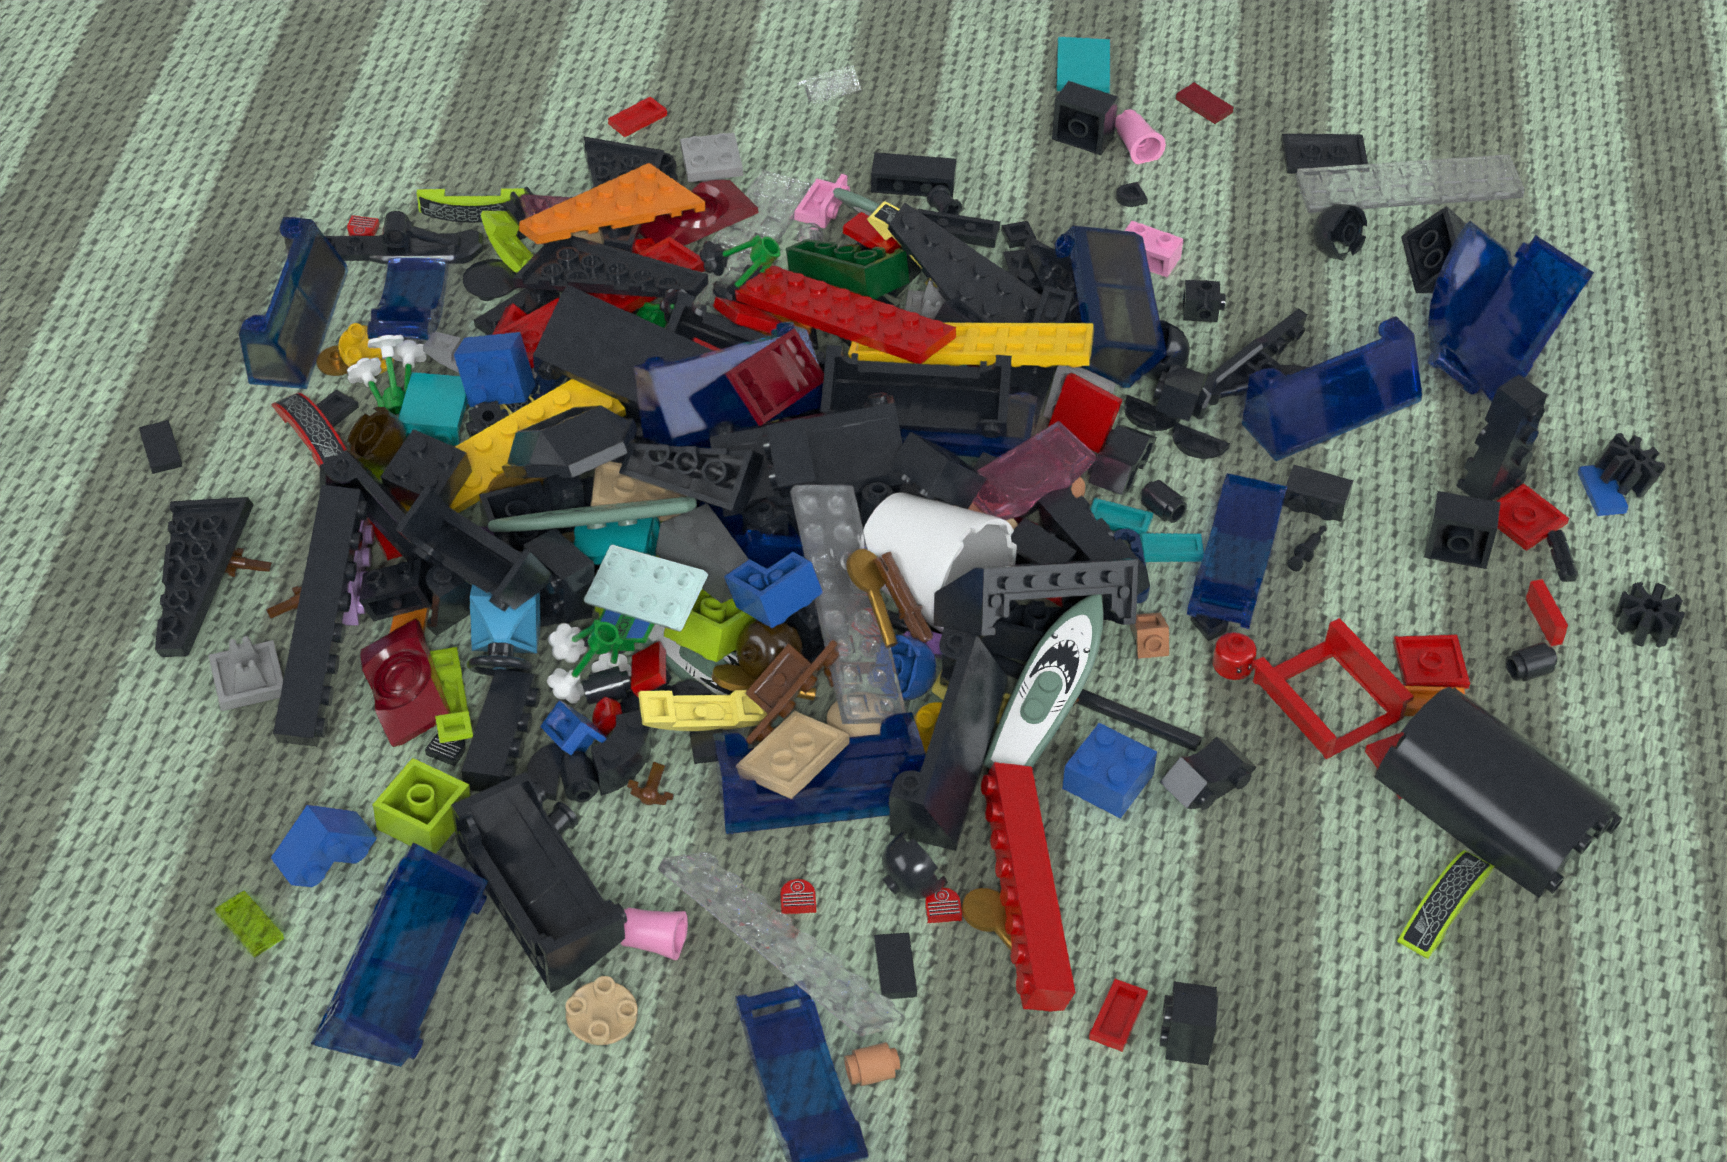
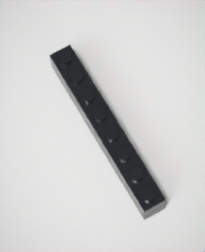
M321 486L273 731L279 743L318 747L320 737L325 738L328 721L327 718H324L326 706H331L334 693L333 686H330L332 674L336 675L339 669V655H336L338 643H343L345 637V624H342L344 612H349L351 605V593H348L350 581H355L357 573V563L354 562L355 551H360L362 547L363 533L359 531L361 520L366 521L368 515V502L364 500L360 489Z

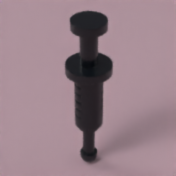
M1320 526L1317 533H1312L1304 543L1298 544L1295 547V556L1291 557L1287 562L1288 567L1292 571H1300L1303 568V560L1310 562L1313 559L1314 550L1321 542V535L1327 531L1326 526Z

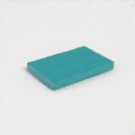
M1058 37L1057 91H1061L1066 83L1071 81L1109 93L1110 39Z

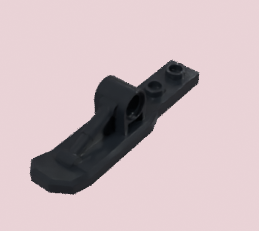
M391 211L384 217L383 233L379 236H314L311 257L312 261H372L379 264H464L471 262L483 251L484 238L483 233L473 229L458 233H436L413 226V223L405 213Z
M1045 286L1032 323H1065L1073 300V292ZM1038 365L1011 367L1007 436L997 437L1001 445L1020 448L1033 440L1056 365L1050 367H1040Z
M1298 308L1265 335L1253 340L1209 374L1197 399L1192 415L1198 420L1203 419L1211 405H1216L1219 399L1232 395L1238 396L1249 392L1259 396L1274 394L1283 369L1272 356L1280 355L1291 341L1296 342L1302 337L1306 329L1304 324L1308 314Z

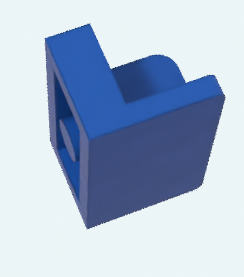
M561 700L558 701L540 726L562 750L570 755L574 751L585 753L595 739L601 743L608 739L588 718Z

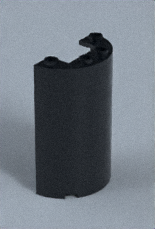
M1447 687L1438 692L1413 716L1401 731L1404 735L1399 738L1396 747L1392 745L1389 748L1374 777L1486 862L1495 866L1494 868L1538 898L1547 890L1553 894L1560 887L1565 879L1561 873L1567 861L1576 852L1583 854L1594 839L1592 836L1598 839L1605 831L1612 834L1623 819L1619 816L1620 807L1455 687Z

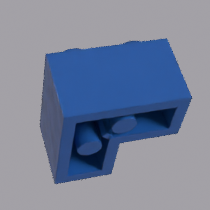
M794 552L768 569L749 559L724 576L736 607L771 628L785 622L789 616L799 609L808 606L823 593L812 562Z
M307 805L271 859L291 885L314 887L325 878L326 873L334 862L356 864L364 859L377 837L356 811Z

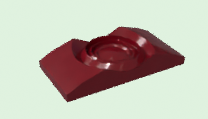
M731 180L700 182L691 191L705 201V211L683 210L681 216L671 217L669 214L655 216L654 221L642 223L639 233L644 238H652L655 244L667 237H671L683 246H686L758 214L759 211L758 207Z
M795 328L725 373L759 426L819 386L824 380L823 371Z
M416 618L361 649L362 671L372 689L375 699V712L392 747L403 745L436 726L435 716L451 714L421 624Z

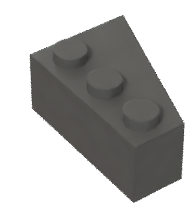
M704 504L690 512L666 520L660 525L656 555L665 560L704 570L708 573V577L702 589L720 603L732 599L724 576L749 559L710 506Z

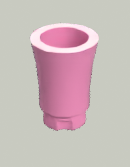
M1129 109L1116 117L1115 127L1117 128V133L1126 145L1134 163L1158 160L1162 156L1166 146L1164 137L1156 132L1141 115Z
M630 907L624 909L627 923L624 924L625 939L621 942L622 946L637 948L678 960L687 936L688 919L685 911L664 912Z

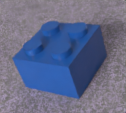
M521 332L466 337L454 353L470 407H474L482 402L491 403L497 401L499 405L526 402L536 385Z
M1098 723L1065 765L1062 789L1121 819L1154 775L1157 751Z

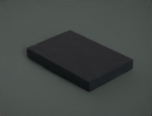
M1282 134L1281 140L1287 174L1368 175L1369 173L1362 134Z

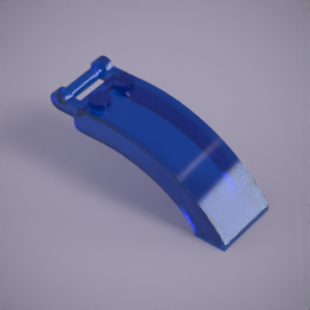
M1469 221L1454 242L1442 266L1433 291L1428 316L1429 348L1431 354L1427 362L1432 367L1443 370L1463 385V390L1473 395L1481 388V372L1489 365L1486 336L1490 313L1498 291L1508 272L1512 270L1513 264L1511 252L1472 221Z
M388 258L383 294L378 306L371 309V321L368 322L367 326L369 340L385 335H403V337H409V339L429 341L430 334L437 330L442 317L449 258Z
M1227 473L1206 550L1195 578L1186 615L1196 617L1199 614L1238 623L1240 627L1250 629L1272 553L1288 486Z
M806 980L796 981L794 986L750 997H747L746 994L735 996L736 1008L741 1019L756 1076L775 1135L786 1161L856 1162L868 1159L869 1155L859 1121L855 1119L842 1090L826 1043L816 1004L811 999ZM798 1000L800 1007L753 1018V1010Z

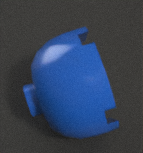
M895 635L898 642L896 646L885 648L883 642L878 649L874 661V678L880 680L882 688H878V690L887 699L914 700L926 694L933 685L937 668L935 655L931 648L918 638Z

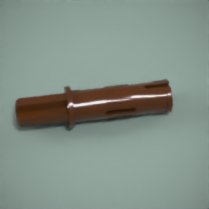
M888 552L881 555L882 557L874 559L873 563L876 565L900 613L899 619L905 621L912 637L918 638L924 643L930 641L933 638V633L921 612L923 607L922 605H917L892 553Z

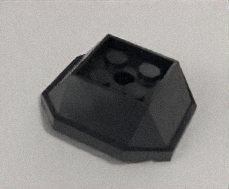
M602 405L573 407L517 431L508 462L502 466L506 478H546L559 474L560 478H573L627 454L630 449L629 442L634 439L637 427L633 418L624 419Z

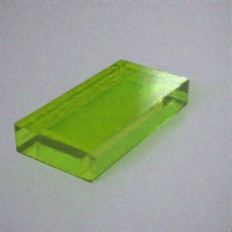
M245 890L214 909L216 915L254 958L284 939L283 933Z

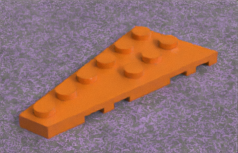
M648 163L520 221L519 231L536 244H543L568 239L574 232L586 231L588 234L597 233L599 227L611 225L612 229L651 222L658 215L669 214L671 217L681 216L683 210L705 211V201Z

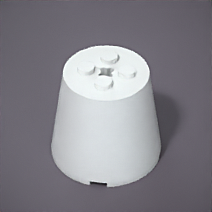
M899 492L883 500L871 514L861 534L858 549L869 550L877 557H882L881 555L891 552L917 605H922L923 609L921 612L926 622L943 633L944 627L934 626V593L975 567L1015 565L1017 545L1011 542V534L1014 532L1012 526L999 517ZM884 585L880 590L892 597L886 585Z

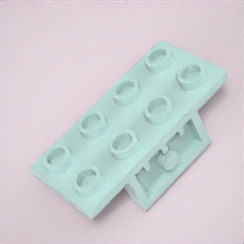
M611 545L584 601L595 607L681 631L708 577V573L698 568Z

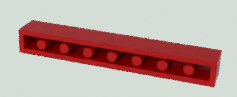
M994 762L988 774L982 778L981 793L985 795L986 799L985 816L986 821L990 822L992 833L990 845L995 850V873L1000 878L1001 884L1000 901L1002 906H1005L1007 917L1005 929L1006 933L1011 936L1012 941L1010 957L1012 964H1015L1017 973L1016 991L1021 996L1023 1009L1050 1012L1064 1011L1076 992L1033 770L1031 766Z

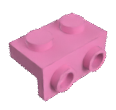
M841 174L836 183L816 179L794 211V220L825 229L831 219L836 218L839 207L843 203L834 197V189L842 188L850 191V187L847 186V175Z

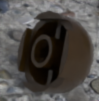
M375 407L373 409L377 412L371 416L365 413L353 426L347 439V443L351 445L350 451H347L367 468L382 469L390 464L407 439V434L403 423L385 407Z
M759 620L748 624L740 633L736 643V657L739 666L747 675L758 679L788 643L802 654V643L798 632L794 627H789L785 622L773 628Z

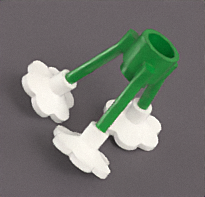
M385 335L368 340V348H380L382 359L386 360L390 387L384 390L383 396H381L375 385V376L381 372V361L379 358H362L357 364L350 366L347 370L350 383L364 382L365 386L371 389L378 407H385L394 415L400 414L412 374V368L415 367L416 362H424L427 359V354L423 351V344H417L413 340L403 341V335ZM392 358L403 362V367L405 368L404 391L396 384Z
M594 620L591 626L581 630L578 627L571 628L568 624L562 623L557 626L555 632L549 635L548 642L553 647L552 655L558 660L565 659L568 663L576 662L579 656L586 652L587 647H584L585 641L583 638L589 635L588 644L590 649L576 668L569 672L557 668L547 678L548 685L553 688V694L558 699H566L570 703H577L580 697L585 694L583 685L580 683V673L595 654L600 656L599 661L594 662L592 665V673L619 666L620 671L627 670L629 677L631 676L632 667L627 664V657L619 654L623 640L619 638L618 629L613 624Z

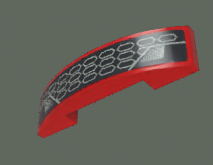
M297 392L271 404L282 420L291 425L312 452V458L319 467L321 464L347 450L324 414L304 394Z

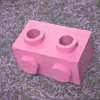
M1131 221L1118 239L1116 259L1168 277L1181 258L1183 238Z

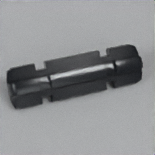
M1552 530L1548 533L1547 542L1549 547H1553L1550 551L1556 569H1560L1558 571L1559 578L1562 582H1573L1576 580L1578 571L1575 564H1573L1574 560L1569 545L1565 542L1567 541L1565 533L1562 530Z

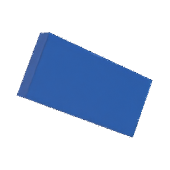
M1595 465L1579 467V478L1597 516L1627 513L1628 505L1624 496L1617 492L1619 486L1616 480L1605 484L1600 478L1605 470L1596 468Z

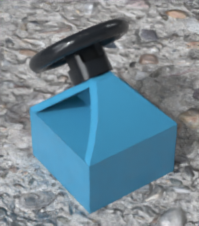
M472 584L470 592L472 651L487 652V656L469 659L467 668L474 673L494 676L496 669L530 673L533 669L532 664L527 660L513 656L514 653H537L541 630L540 592L515 611L508 607L506 612L489 602L490 595Z

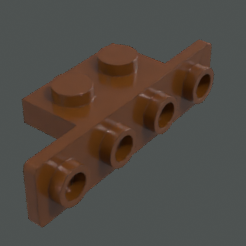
M833 639L813 663L806 659L791 644H787L745 693L767 713V716L745 741L750 745H755L757 741L760 743L774 730L771 725L779 716L785 719L797 705L793 700L801 691L805 694L808 693L818 681V678L815 676L823 666L828 669L838 659L840 653L837 650L841 644Z

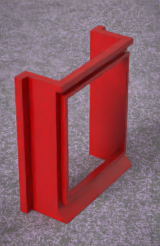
M1340 618L1329 623L1325 641L1275 667H1272L1264 657L1252 663L1255 669L1253 682L1260 685L1323 754L1325 759L1402 720L1407 704L1414 699V696ZM1331 657H1334L1387 712L1338 739L1286 682V680Z

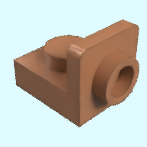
M1161 612L1136 615V624H1130V629L1136 638V654L1138 659L1169 656V626Z

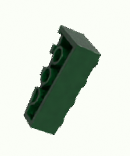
M810 239L803 240L786 248L789 271L803 274L818 281H824L829 285L847 289L862 296L871 297L874 300H878V297L910 283L905 250L897 249L892 254L886 253L885 248L882 247L861 251L860 245L850 244L838 247L837 242Z

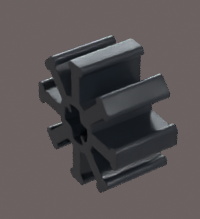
M1618 433L1610 440L1597 458L1595 467L1605 470L1600 476L1605 484L1614 480L1619 482L1618 493L1627 496L1632 489L1638 498L1644 497L1664 471L1665 463L1655 460L1660 454L1655 447L1644 451L1640 448L1642 438L1633 435L1628 442L1622 433Z
M1642 582L1634 583L1630 595L1623 591L1615 612V617H1620L1616 629L1621 635L1637 629L1633 640L1635 645L1643 647L1647 635L1650 634L1656 642V647L1666 646L1670 635L1673 638H1676L1685 615V612H1679L1683 600L1678 594L1672 598L1662 600L1666 586L1663 584L1655 583L1652 595H1649L1644 589Z

